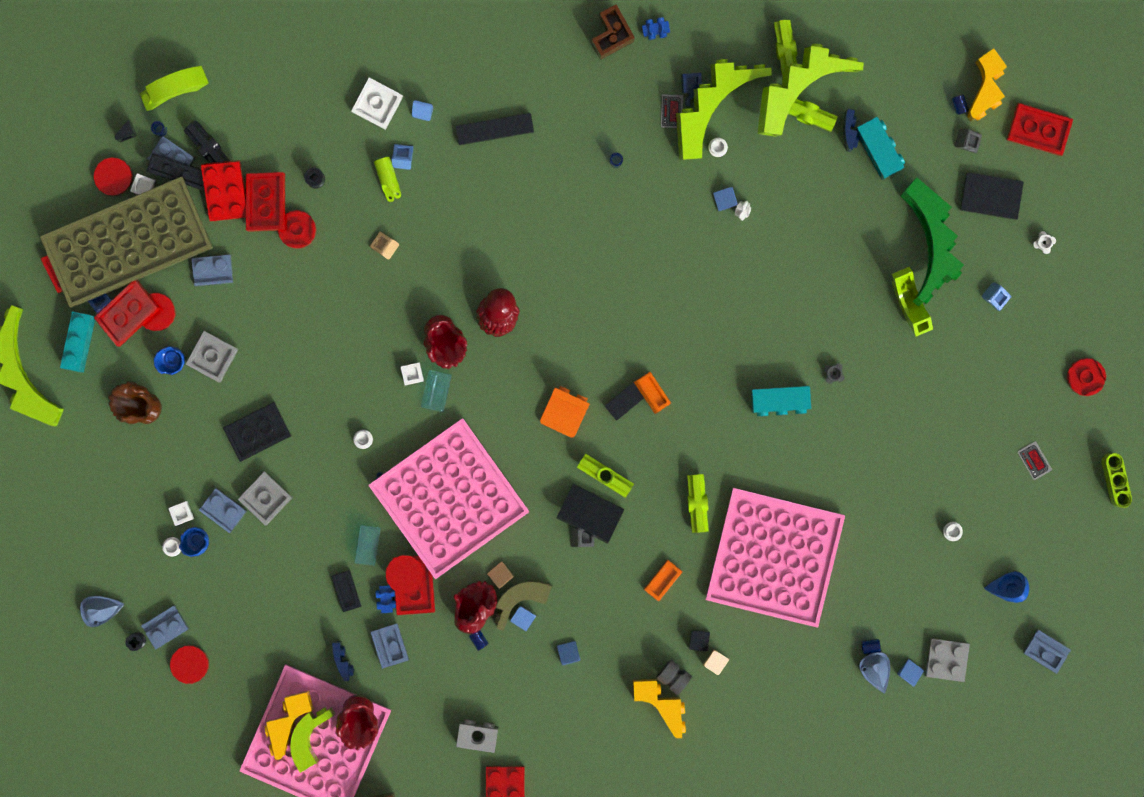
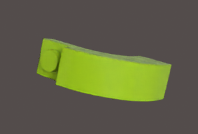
M196 66L164 76L147 85L146 89L139 94L146 110L150 111L173 97L198 91L209 84L202 66Z
M910 266L893 273L892 285L896 298L915 337L933 330L931 317L923 303L917 306L912 302L918 291Z
M326 707L316 712V717L312 711L307 713L298 722L293 731L290 745L291 755L300 773L319 761L311 747L310 736L315 727L336 714L332 707L328 710Z

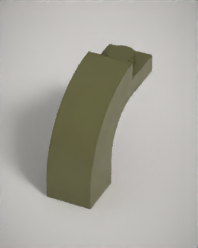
M524 581L510 587L500 597L496 608L503 610L502 613L498 612L494 622L498 624L496 629L504 631L512 608L523 600H533L546 605L552 585L540 581Z

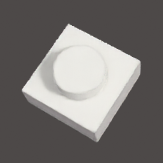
M136 174L130 191L138 195L153 189L156 180Z
M420 363L401 366L405 386L424 381Z
M188 501L168 508L175 526L194 519Z

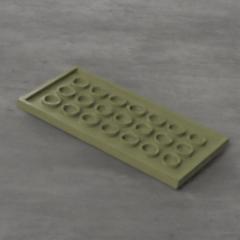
M183 177L40 236L70 308L213 248Z

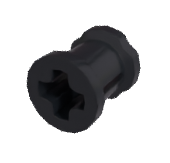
M140 632L133 633L126 638V647L130 651H137L145 646L146 637ZM136 638L137 641H140V644L136 645L132 643V640Z

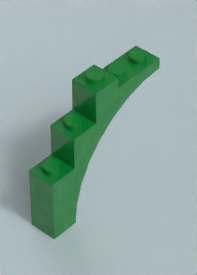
M915 178L900 197L912 208L918 217L928 246L926 276L920 291L912 301L919 306L923 302L927 304L934 296L931 294L933 290H938L944 282L948 283L952 279L956 281L962 274L960 270L964 264L950 253L951 249L956 245L954 240L958 235L943 224L950 216L948 211L952 207L920 179Z

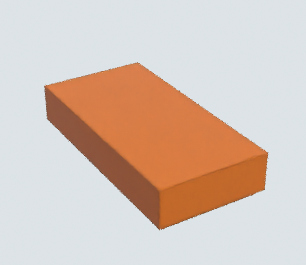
M648 372L634 382L655 414L671 404L651 372Z
M667 559L644 590L657 601H660L683 571Z

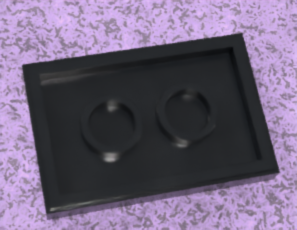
M967 172L960 211L1017 220L1024 182Z
M275 402L223 427L240 462L292 436Z
M573 484L556 518L608 544L625 509Z

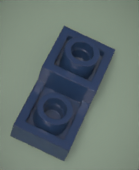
M851 109L846 110L843 123L844 144L848 152H851L853 148H857L859 137H857L858 131L850 129L851 127L854 128L857 119L854 116L855 110Z
M334 641L332 648L336 666L344 681H349L351 679L350 676H354V666L350 665V660H342V657H345L346 654L342 641Z

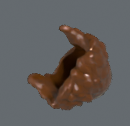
M133 381L116 385L112 388L111 395L108 396V399H110L108 402L110 410L113 412V416H116V419L120 422L151 424L159 418L162 411V404L159 398L154 394H150L146 387Z

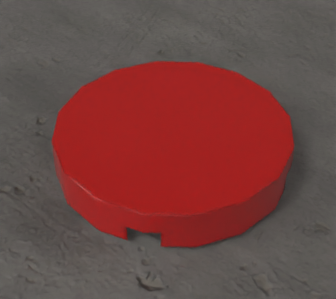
M111 157L104 159L97 165L94 171L95 185L101 192L109 196L124 194L132 184V170L126 162L119 158Z
M299 210L290 211L285 215V230H279L278 234L282 242L287 246L295 249L305 248L315 238L316 224L307 213Z
M151 293L149 295L161 309L143 326L152 331H162L174 322L176 316L175 306L166 295Z
M1079 359L1071 364L1068 369V385L1078 395H1095L1104 387L1103 385L1106 381L1105 369L1100 362L1094 359Z
M401 555L395 557L386 568L387 583L398 593L407 594L414 592L420 587L424 579L422 564L412 556Z
M186 645L179 648L170 660V670L173 676L185 684H193L200 681L209 669L207 654L194 645Z

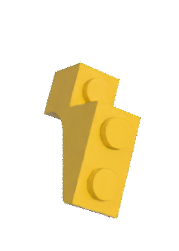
M994 48L975 62L981 72L982 83L967 113L970 121L973 119L978 121L987 115L985 112L991 107L994 110L1002 104L1000 100L1005 97L994 80L1005 74L1003 70L1007 66Z
M656 679L633 680L634 701H644L654 705L675 738H682V733H686L685 721L681 719V714H685V704L681 702L680 697L657 698V695H661V684H657Z
M309 690L286 696L284 698L285 701L282 703L284 712H288V715L266 722L267 725L264 727L265 733L271 740L269 750L271 756L275 757V760H279L285 755L296 718L314 709Z

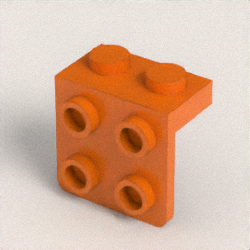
M560 386L559 389L554 388L540 422L573 438L590 403H587L588 398L579 394L574 397L569 394L570 390Z

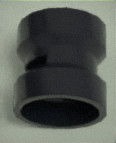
M310 168L305 172V182L311 188L318 189L324 185L325 176L318 168Z

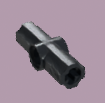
M196 120L183 130L197 146V150L210 163L230 161L221 150V146L211 135H208Z

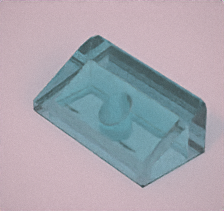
M429 370L421 404L422 408L444 412L452 375Z
M360 525L355 557L356 564L375 566L380 535L379 527Z

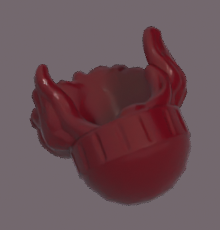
M504 288L492 290L480 302L476 310L480 330L485 331L487 335L492 334L495 337H501L513 331L520 313L514 295Z
M445 315L433 316L426 322L424 327L426 335L424 347L426 348L428 358L432 363L435 362L442 368L450 369L452 366L457 367L458 363H461L466 356L465 352L468 345L462 330L456 327L452 319Z
M477 581L467 585L458 594H454V624L459 631L467 634L477 633L483 628L488 617L494 614L497 605V595L492 585H488L486 581Z
M363 695L349 697L343 704V711L337 716L336 733L345 747L349 749L355 748L359 751L361 747L365 749L375 740L378 734V719L374 715V706L369 698Z

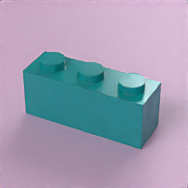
M876 117L857 127L855 131H858L857 135L881 180H884L905 168L903 165L905 161L900 153L897 154L893 138L891 136L888 137L884 121Z
M72 311L60 368L84 373L95 324V316Z
M810 386L751 390L752 413H757V416H769L768 412H776V415H788V411L795 410V414H806L807 410L811 409Z

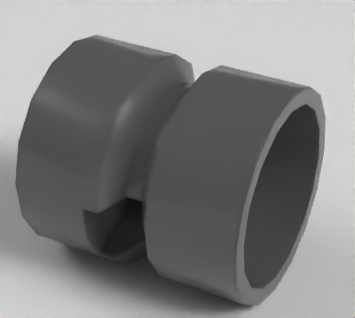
M670 659L659 672L656 679L664 685L668 684L669 689L676 695H679L691 680L692 675L685 669L680 670V665Z

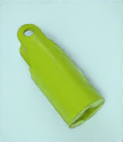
M390 157L374 161L387 201L393 202L394 197L399 199L401 191Z

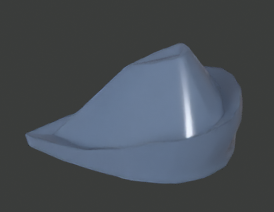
M90 596L81 602V617L87 626L97 627L114 617L125 603L104 596Z
M883 652L870 653L860 660L859 670L869 683L885 694L890 675V660Z

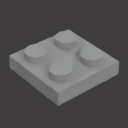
M203 331L186 365L221 383L239 349Z
M264 471L238 500L267 526L293 497Z
M930 638L925 676L965 682L970 644Z

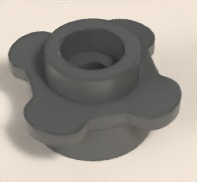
M837 363L835 366L827 365L824 367L828 384H832L835 381L842 382L845 379L842 372L843 366L840 363Z

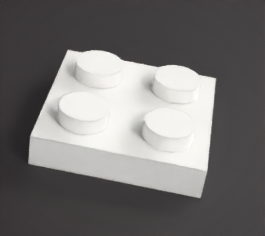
M368 78L351 112L386 130L403 95Z

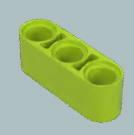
M1107 453L1102 457V467L1110 501L1115 507L1126 508L1132 502V495L1123 458L1117 453ZM1112 456L1116 459V464L1113 467L1109 465V458ZM1116 475L1120 477V483L1117 486L1113 483V478ZM1120 494H1123L1125 497L1123 504H1119L1117 501Z

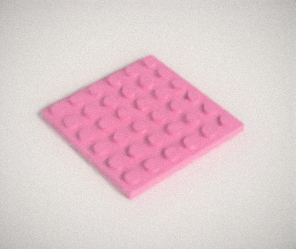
M463 418L369 484L371 490L435 579L529 513L527 507Z
M733 488L705 600L818 628L845 515Z
M286 664L240 768V772L298 797H354L391 713V709L372 701L374 715L378 719V734L375 740L372 741V744L368 745L365 749L362 747L359 751L355 748L349 749L344 746L340 737H337L336 719L340 712L343 711L344 702L349 697L357 694ZM309 690L314 708L312 713L315 717L317 716L316 712L324 707L327 710L332 707L336 714L313 729L310 736V744L319 761L300 773L292 759L290 745L296 725L307 713L298 716L294 721L286 753L279 760H275V757L270 754L269 745L271 740L270 737L266 736L264 727L267 725L266 722L268 720L288 715V712H284L282 703L285 701L284 698L286 696Z

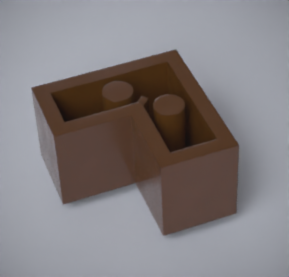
M617 4L599 13V18L606 32L593 38L592 45L600 60L633 43L635 37Z

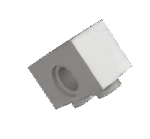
M465 719L464 722H460L456 747L494 753L499 727H495L494 723L484 722L483 725L476 724L474 720ZM474 731H481L483 738L476 740L473 738L472 733Z

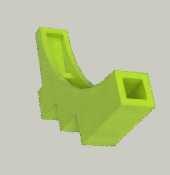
M811 44V46L804 48L802 65L791 64V66L783 69L782 86L780 84H770V86L763 88L757 134L774 137L782 135L785 120L791 106L809 84L830 73H856L862 71L864 63L857 62L858 59L852 57L840 59L839 55L829 54V49L823 48L821 44Z
M728 59L716 60V64H711L712 87L710 84H699V88L693 89L695 112H693V108L682 109V113H676L679 159L702 158L705 130L711 115L719 103L731 91L743 83L756 78L771 76L772 68H765V64L754 65V69H747V66H735L734 70V62L728 63Z
M11 305L5 311L3 326H0V363L3 364L0 367V384L17 391L10 399V409L50 426H57L64 408L48 400L29 380L21 363L17 341L18 326L23 309Z

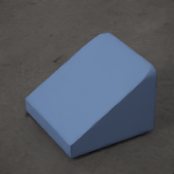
M417 100L413 101L412 117L430 121L433 112L432 104Z
M394 144L392 155L393 168L411 169L413 146Z
M733 187L713 193L718 212L738 205Z
M994 282L982 295V298L998 311L1012 297L1001 285Z
M520 605L510 622L527 631L536 614Z
M576 641L557 645L562 665L580 661Z
M908 659L897 675L914 687L924 670Z

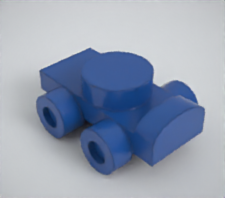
M663 17L657 18V23H653V20L650 19L645 21L646 25H642L643 36L648 37V40L656 39L658 35L660 38H665L667 33H670L669 22L664 21Z
M389 585L379 586L380 590H376V598H380V602L376 603L377 610L381 609V613H391L393 608H396V601H392V597H395V590L391 589Z

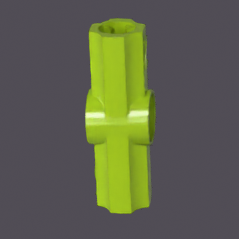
M780 20L773 23L777 42L775 44L777 59L780 60L782 78L784 68L791 66V64H797L796 41L793 40L790 20Z
M798 99L795 100L788 115L796 117L798 121L804 124L815 125L829 132L832 131L838 117L819 109V106L808 101L803 102Z
M586 453L577 466L578 469L624 498L627 497L634 483ZM603 470H608L611 473V478L608 481H603L600 478V473Z
M704 474L687 475L689 492L687 500L688 510L691 515L692 533L709 532L707 518L708 499L707 494H705Z

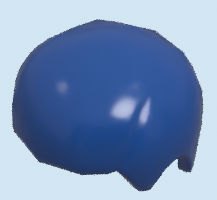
M165 346L158 350L153 359L154 367L160 374L174 375L181 371L185 364L184 354L179 348L174 346Z
M199 527L188 528L180 536L179 549L186 556H200L209 546L207 532Z

